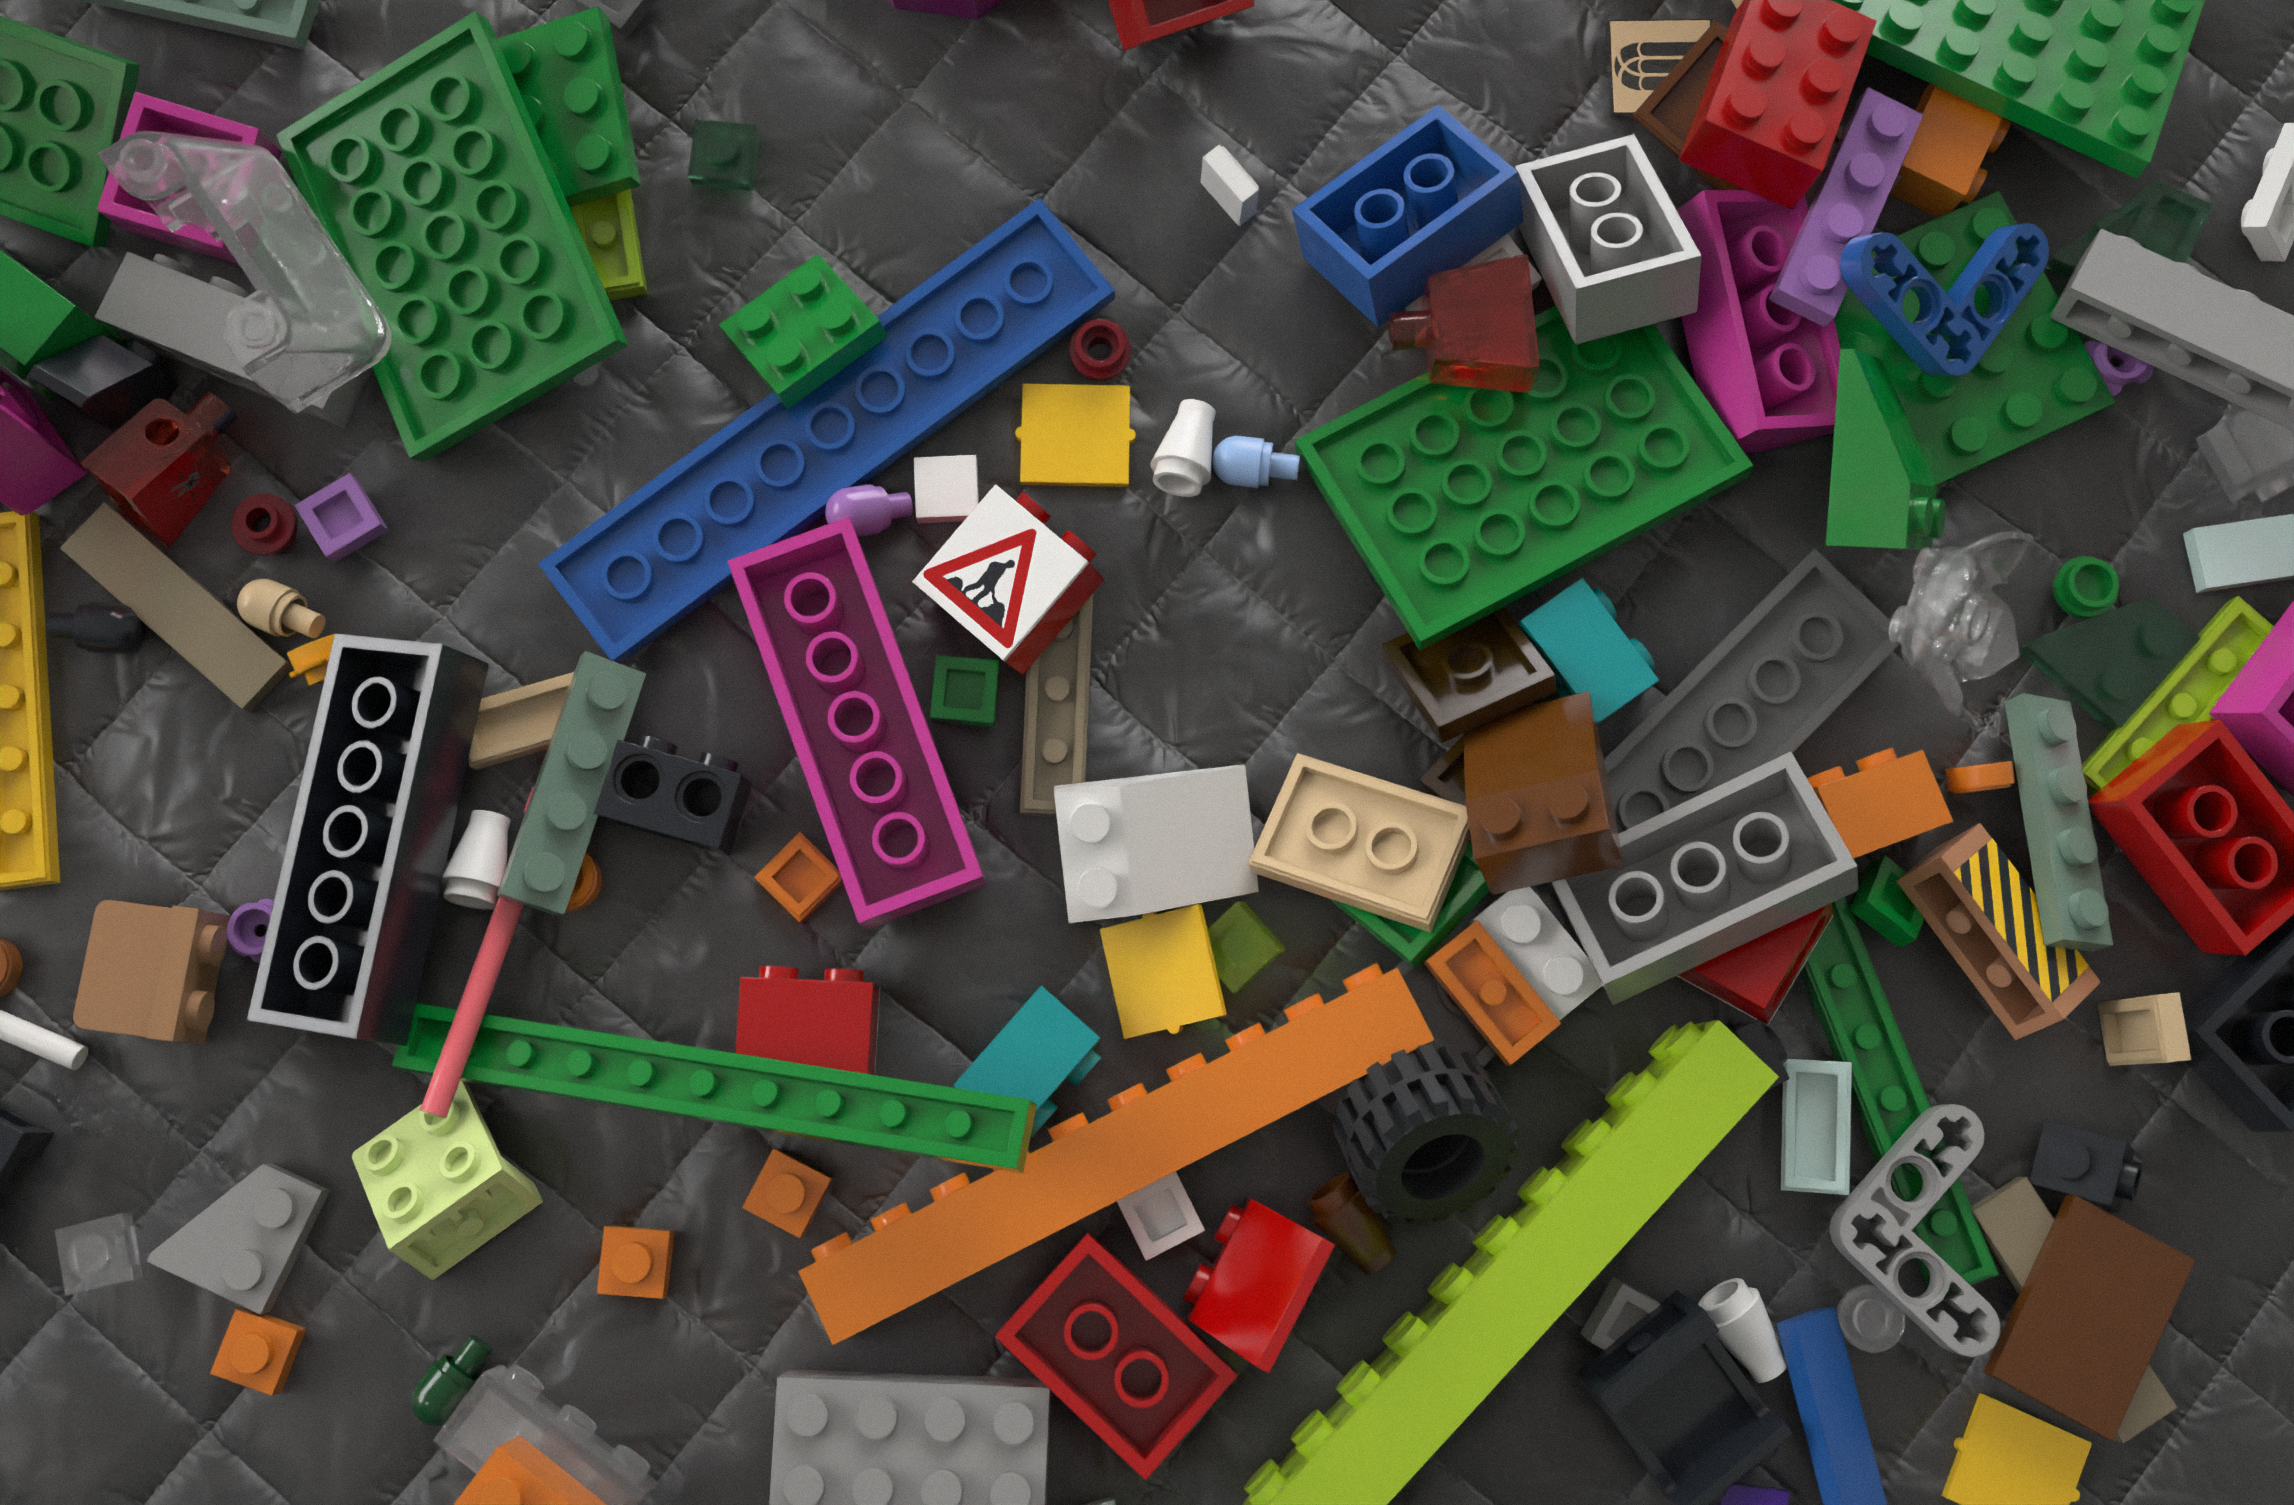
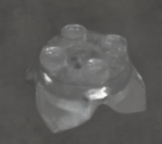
M2019 531L1998 532L1965 546L1944 547L1940 550L1925 547L1920 551L1913 569V581L1915 584L1907 606L1902 605L1898 607L1891 619L1889 640L1892 643L1901 645L1902 656L1906 666L1916 670L1932 685L1943 705L1953 715L1959 716L1963 710L1961 708L1963 693L1958 682H1968V679L1980 680L1990 677L2020 657L2014 616L2010 607L1992 591V586L1997 583H2008V576L2020 564L2027 547L2032 542V534Z

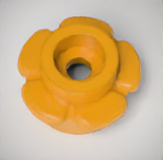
M335 634L317 639L289 651L287 656L294 668V671L290 672L289 676L295 679L304 675L309 686L323 682Z

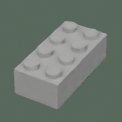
M1790 751L1619 833L1624 866L1551 882L1612 1005H1615L1858 891L1857 864Z
M788 1369L777 1377L769 1505H1047L1052 1391L1039 1378Z

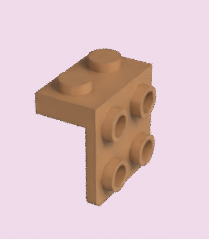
M115 900L100 902L94 912L73 1014L74 1023L82 1029L205 1045L208 1027L214 1014V996L220 965L227 948V925L230 916L174 905L172 908Z

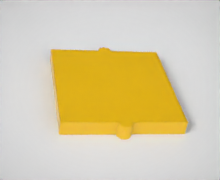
M1022 384V425L1015 431L1016 439L1021 442V485L1129 487V444L1134 443L1136 439L1135 431L1130 429L1129 385Z
M1202 904L1160 914L1157 912L1145 913L1141 919L1100 929L1124 1039L1167 1029L1171 1034H1177L1182 1032L1183 1025L1227 1015Z
M1979 1393L1963 1438L1958 1437L1954 1441V1447L1958 1452L1941 1496L1960 1505H2070L2071 1501L2076 1502L2080 1498V1492L2076 1487L2092 1443Z

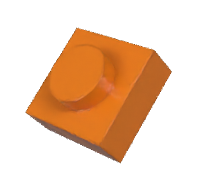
M773 1148L742 1208L788 1233L802 1238L834 1178L778 1148Z
M615 1225L604 1226L597 1294L659 1299L668 1297L675 1230Z
M245 1307L237 1308L234 1311L210 1374L270 1396L280 1394L307 1328L268 1314L260 1315Z

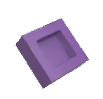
M351 473L346 474L294 505L325 557L333 563L389 531L362 485Z

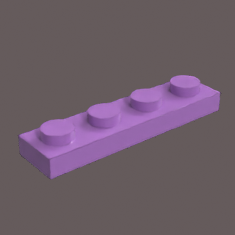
M1869 87L1865 90L1855 105L1768 300L1823 327H1826L1834 319L1848 288L1841 276L1840 259L1844 247L1854 237L1872 234L1923 114Z

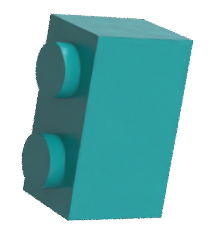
M1582 577L1522 619L1518 626L1554 672L1557 690L1554 694L1557 698L1589 691L1596 723L1599 725L1647 691L1659 679L1652 671L1655 669V663L1645 646L1635 638L1629 640L1615 622L1617 613L1610 599L1599 588L1591 589Z
M1041 985L953 1086L959 1089L1033 1101L1037 1105L1031 1132L1033 1137L1058 1109V1106L1050 1098L1062 1084L1068 1080L1077 1087L1101 1060L1102 1057L1093 1050L1101 1041V1038Z

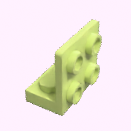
M463 1081L459 1082L447 1118L436 1117L420 1111L421 1104L352 1154V1160L388 1250L432 1281L543 1202L535 1183L500 1155L469 1086Z

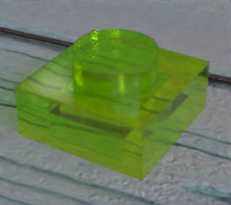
M1244 901L1236 902L1208 929L1218 976L1233 994L1239 993L1286 950Z

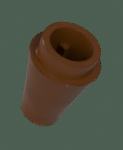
M1349 1172L1338 1174L1329 1179L1307 1199V1204L1313 1211L1310 1220L1358 1265L1365 1275L1379 1271L1396 1256L1397 1251L1390 1243L1391 1240L1379 1214L1375 1213L1368 1206Z

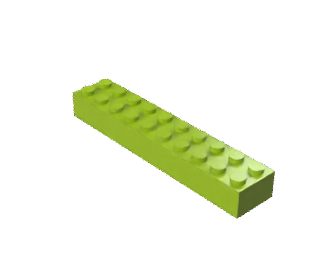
M1720 1020L1697 1024L1691 1021L1681 1029L1676 1024L1668 1028L1650 1047L1648 1052L1655 1059L1638 1076L1632 1071L1627 1073L1605 1096V1100L1611 1105L1605 1113L1594 1123L1588 1118L1585 1119L1565 1138L1561 1148L1567 1154L1554 1168L1548 1171L1542 1166L1523 1183L1516 1193L1523 1201L1506 1219L1500 1214L1495 1215L1481 1228L1472 1240V1243L1478 1249L1460 1268L1453 1262L1433 1280L1427 1289V1292L1433 1298L1416 1316L1410 1311L1405 1312L1391 1325L1382 1337V1341L1388 1347L1369 1366L1364 1360H1361L1343 1377L1336 1387V1390L1342 1395L1324 1415L1316 1409L1300 1423L1290 1437L1296 1446L1278 1465L1272 1459L1267 1460L1251 1476L1244 1486V1490L1249 1496L1242 1504L1387 1505L1779 1076Z

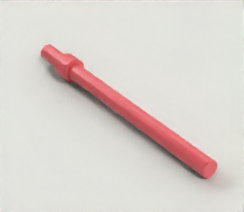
M532 787L527 803L525 805L523 811L524 814L527 810L534 787ZM501 897L497 900L420 1111L447 1118L524 905Z

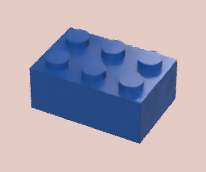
M1439 105L1292 209L1303 258L1377 327L1381 326L1523 223L1518 171Z

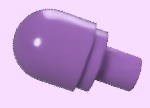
M868 484L847 487L835 492L827 502L825 516L828 524L850 517L857 536L863 537L876 535L882 530L888 529L891 519L910 517L913 511V504L907 492L887 494L882 487Z

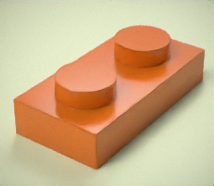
M1478 920L1471 923L1423 962L1506 1066L1512 1065L1561 1025V1022Z

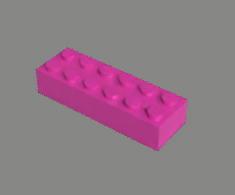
M850 517L728 560V565L858 923L866 930L987 885Z

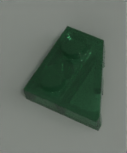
M2155 180L2136 193L2124 206L2114 209L2097 221L2089 231L2068 246L2065 244L2059 248L2048 261L2046 269L2070 279L2079 259L2101 229L2117 236L2129 237L2137 241L2141 247L2174 262L2186 263L2214 204Z

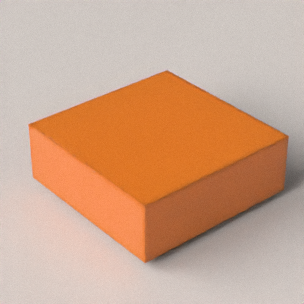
M801 832L754 877L801 924L843 884L839 869Z

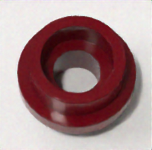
M1106 319L1090 320L1078 327L1072 335L1069 346L1070 359L1074 368L1084 377L1096 381L1110 380L1121 374L1129 363L1131 356L1130 339L1125 330L1113 321ZM1096 344H1104L1111 349L1112 353L1104 360H1096L1090 356L1089 350Z
M259 493L248 497L239 504L232 517L231 529L236 542L249 553L257 556H272L286 550L293 543L297 534L298 520L294 509L287 501L274 494ZM264 514H270L271 522L269 527L262 532H255L254 525L259 517Z

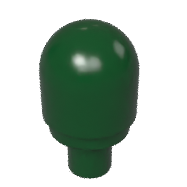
M471 1335L455 1356L443 1354L439 1360H435L413 1389L411 1407L415 1416L429 1426H444L457 1419L478 1392L477 1387L482 1380L476 1372L493 1351L492 1348L482 1339Z

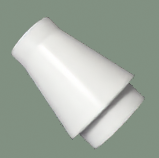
M1195 399L1183 400L1180 403L1177 415L1150 463L1154 471L1153 482L1159 489L1176 496L1193 497L1199 495L1202 486L1211 480L1212 431L1216 414L1215 409L1211 405Z
M472 811L469 825L443 874L442 882L446 884L443 897L446 900L475 909L491 910L495 908L498 900L496 895L507 867V841L511 822L510 818L492 811Z
M1734 1278L1713 1287L1701 1298L1698 1305L1705 1309L1719 1329L1714 1335L1722 1346L1749 1371L1755 1382L1764 1383L1770 1381L1785 1371L1787 1364L1784 1352L1780 1347L1760 1293L1756 1288H1748L1743 1279Z

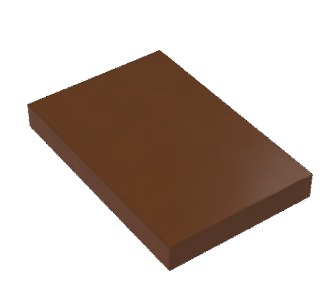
M2066 1195L1983 1373L2101 1438L2113 1441L2196 1260L2076 1195Z

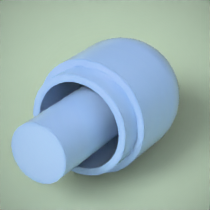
M1231 436L1222 440L1213 452L1212 466L1214 472L1220 480L1229 485L1259 488V485L1268 486L1270 477L1297 480L1300 455L1273 452V443L1265 442L1263 438Z

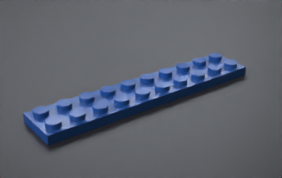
M1039 198L879 314L877 318L888 335L887 338L788 410L772 392L537 564L608 658L621 664L733 582L734 578L728 565V560L794 537L825 514L827 502L835 492L847 487L861 486L870 481L1114 301L1115 290Z

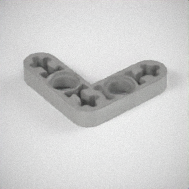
M1940 1104L1929 1107L1922 1112L1842 1202L1831 1218L1829 1232L1832 1243L1838 1251L1939 1346L1952 1353L1976 1357L1990 1351L1999 1338L2000 1322L1996 1311L1988 1301L1912 1232L1913 1228L1976 1158L1984 1144L1985 1133L1983 1125L1973 1111L1961 1105ZM1957 1121L1960 1126L1955 1132L1957 1139L1961 1141L1959 1147L1943 1146L1932 1156L1931 1160L1914 1151L1916 1145L1920 1150H1933L1941 1141L1944 1134L1937 1126L1939 1122ZM1932 1161L1942 1165L1940 1171ZM1904 1163H1909L1916 1167L1923 1180L1920 1194L1912 1201L1907 1202L1898 1198L1891 1187L1892 1173L1895 1168ZM1855 1217L1868 1220L1873 1217L1875 1222L1871 1226L1870 1231L1883 1245L1896 1247L1899 1240L1902 1245L1885 1256L1872 1244L1863 1242L1854 1244L1853 1239L1858 1231L1851 1223ZM1913 1258L1922 1261L1930 1274V1282L1926 1291L1916 1297H1910L1905 1294L1898 1282V1272L1902 1264ZM1883 1260V1262L1880 1265V1268L1878 1269L1876 1263ZM1949 1287H1950V1288L1952 1289V1291H1951L1949 1294L1946 1295V1293H1947V1291H1948V1289H1949ZM1943 1300L1953 1310L1968 1314L1974 1312L1975 1315L1970 1321L1972 1328L1976 1331L1974 1337L1968 1338L1960 1335L1954 1337L1959 1327L1957 1322L1944 1310L1932 1307ZM1930 1308H1932V1310L1930 1311V1314L1928 1315V1314L1926 1313L1927 1310L1930 1309Z

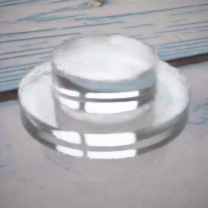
M1864 1284L1850 1289L1842 1297L1838 1305V1323L1843 1337L1849 1344L1859 1350L1871 1353L1886 1351L1900 1340L1904 1332L1905 1313L1875 1285Z

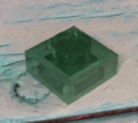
M695 119L688 177L692 186L753 191L759 143V132L756 124Z

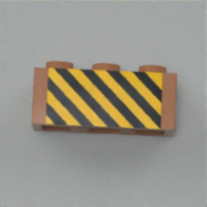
M1981 823L1935 847L1896 880L2015 1040L2064 1020L2101 983L2078 950L2044 946L2035 893Z

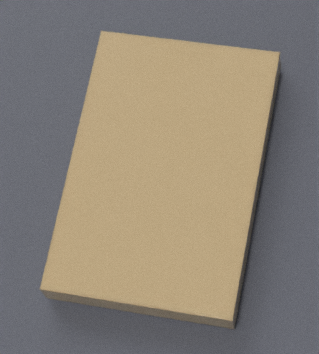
M1297 753L1248 865L1252 873L1431 933L1471 837L1466 806Z

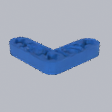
M2024 223L1997 228L1987 237L1947 294L1903 242L1891 233L1866 234L1851 239L1845 245L1841 254L1840 270L1841 276L1848 288L1923 372L1934 377L1961 376L1969 373L1976 366L2041 275L2048 262L2049 246L2044 232L2034 224ZM1873 251L1876 253V256H1875L1874 259H1873V257L1870 255V253L1873 252ZM2016 259L2018 261L2017 264L2012 265V263ZM1874 267L1879 274H1872L1871 269ZM1981 284L1986 287L1990 297L1989 309L1983 317L1977 313L1974 305V295ZM1910 289L1916 293L1920 304L1917 318L1912 323L1906 319L1902 308L1903 298ZM1943 337H1949L1950 341L1947 343ZM1949 353L1950 358L1946 359V355Z

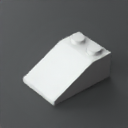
M1244 764L1054 786L1069 923L1135 916L1259 892L1257 874L1252 873L1248 865L1254 851Z

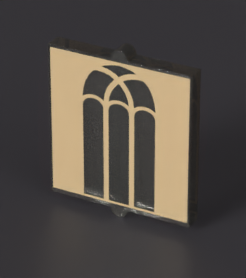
M1713 19L1608 20L1606 24L1607 62L1602 69V74L1608 77L1610 118H1632L1635 111L1713 24Z

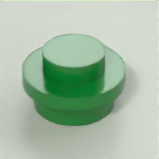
M2090 556L2076 557L2064 563L2057 570L2052 584L2053 595L2057 604L2067 614L2080 619L2095 618L2107 612L2114 605L2119 589L2118 576L2115 570L2103 560Z

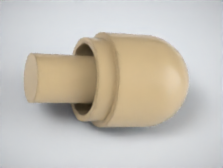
M253 580L241 589L237 598V608L242 619L249 625L271 635L289 637L299 632L308 637L317 638L324 630L325 616L308 609L306 598L301 596L297 590L274 580Z

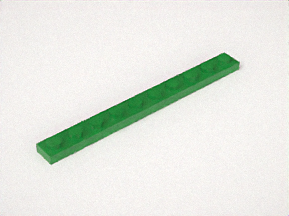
M416 1003L407 1046L398 1045L392 1067L405 1072L433 1076L457 1010ZM487 1014L483 1016L460 1081L1017 1173L1024 1172L1037 1105L1029 1099Z

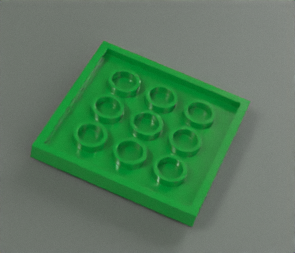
M1997 191L1896 237L1903 242L1947 294L1987 237L1995 229L2016 225L2017 222L2000 191ZM1874 251L1870 253L1873 259L1876 256V253ZM2015 259L2012 265L2017 264L2018 261ZM1874 267L1871 269L1872 274H1879ZM2044 272L2038 277L1976 366L1969 373L1961 376L1934 377L1923 372L1849 288H1847L1834 317L1841 349H1855L1883 360L1937 487L2105 411L2115 403L2076 330L2049 318L2059 299ZM1981 284L1975 292L1974 305L1977 313L1983 317L1989 309L1990 297L1986 287ZM1910 289L1903 298L1902 308L1904 316L1912 323L1917 318L1920 304L1916 293ZM1943 337L1947 343L1950 341L1949 337ZM1949 353L1946 355V359L1950 358Z

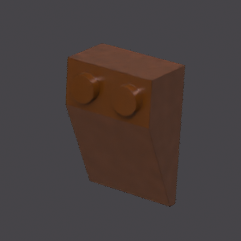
M1589 691L1521 707L1463 733L1465 803L1473 855L1492 895L1624 866L1600 738Z

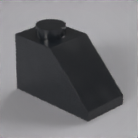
M102 334L35 364L27 375L88 418L138 446L179 386L178 383L159 369L165 361L161 356L131 338L123 347Z

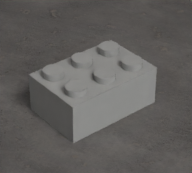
M1635 134L1515 166L1519 173L1523 223L1518 225V228L1575 345L1697 312L1701 254Z

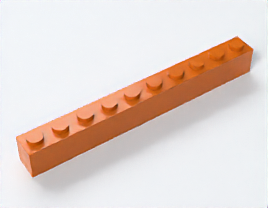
M1378 963L1367 967L1342 980L1348 993L1324 1004L1320 994L1316 993L1283 1010L1289 1020L1283 1026L1266 1034L1259 1022L1226 1039L1225 1042L1230 1052L1207 1064L1200 1052L1166 1070L1171 1080L1170 1083L1147 1093L1141 1082L1107 1099L1112 1110L1111 1113L1088 1123L1082 1112L1048 1129L1053 1142L1032 1153L1027 1152L1023 1173L993 1169V1173L973 1183H970L965 1172L929 1190L935 1201L932 1204L911 1213L907 1203L904 1202L871 1219L870 1221L875 1232L852 1244L848 1233L845 1232L811 1249L816 1262L798 1272L832 1345L1368 1074L1366 1069L1377 1061L1382 1066L1392 1060L1391 1054L1403 1049H1405L1406 1053H1409L1418 1046L1435 1040L1399 969L1395 968L1383 974Z

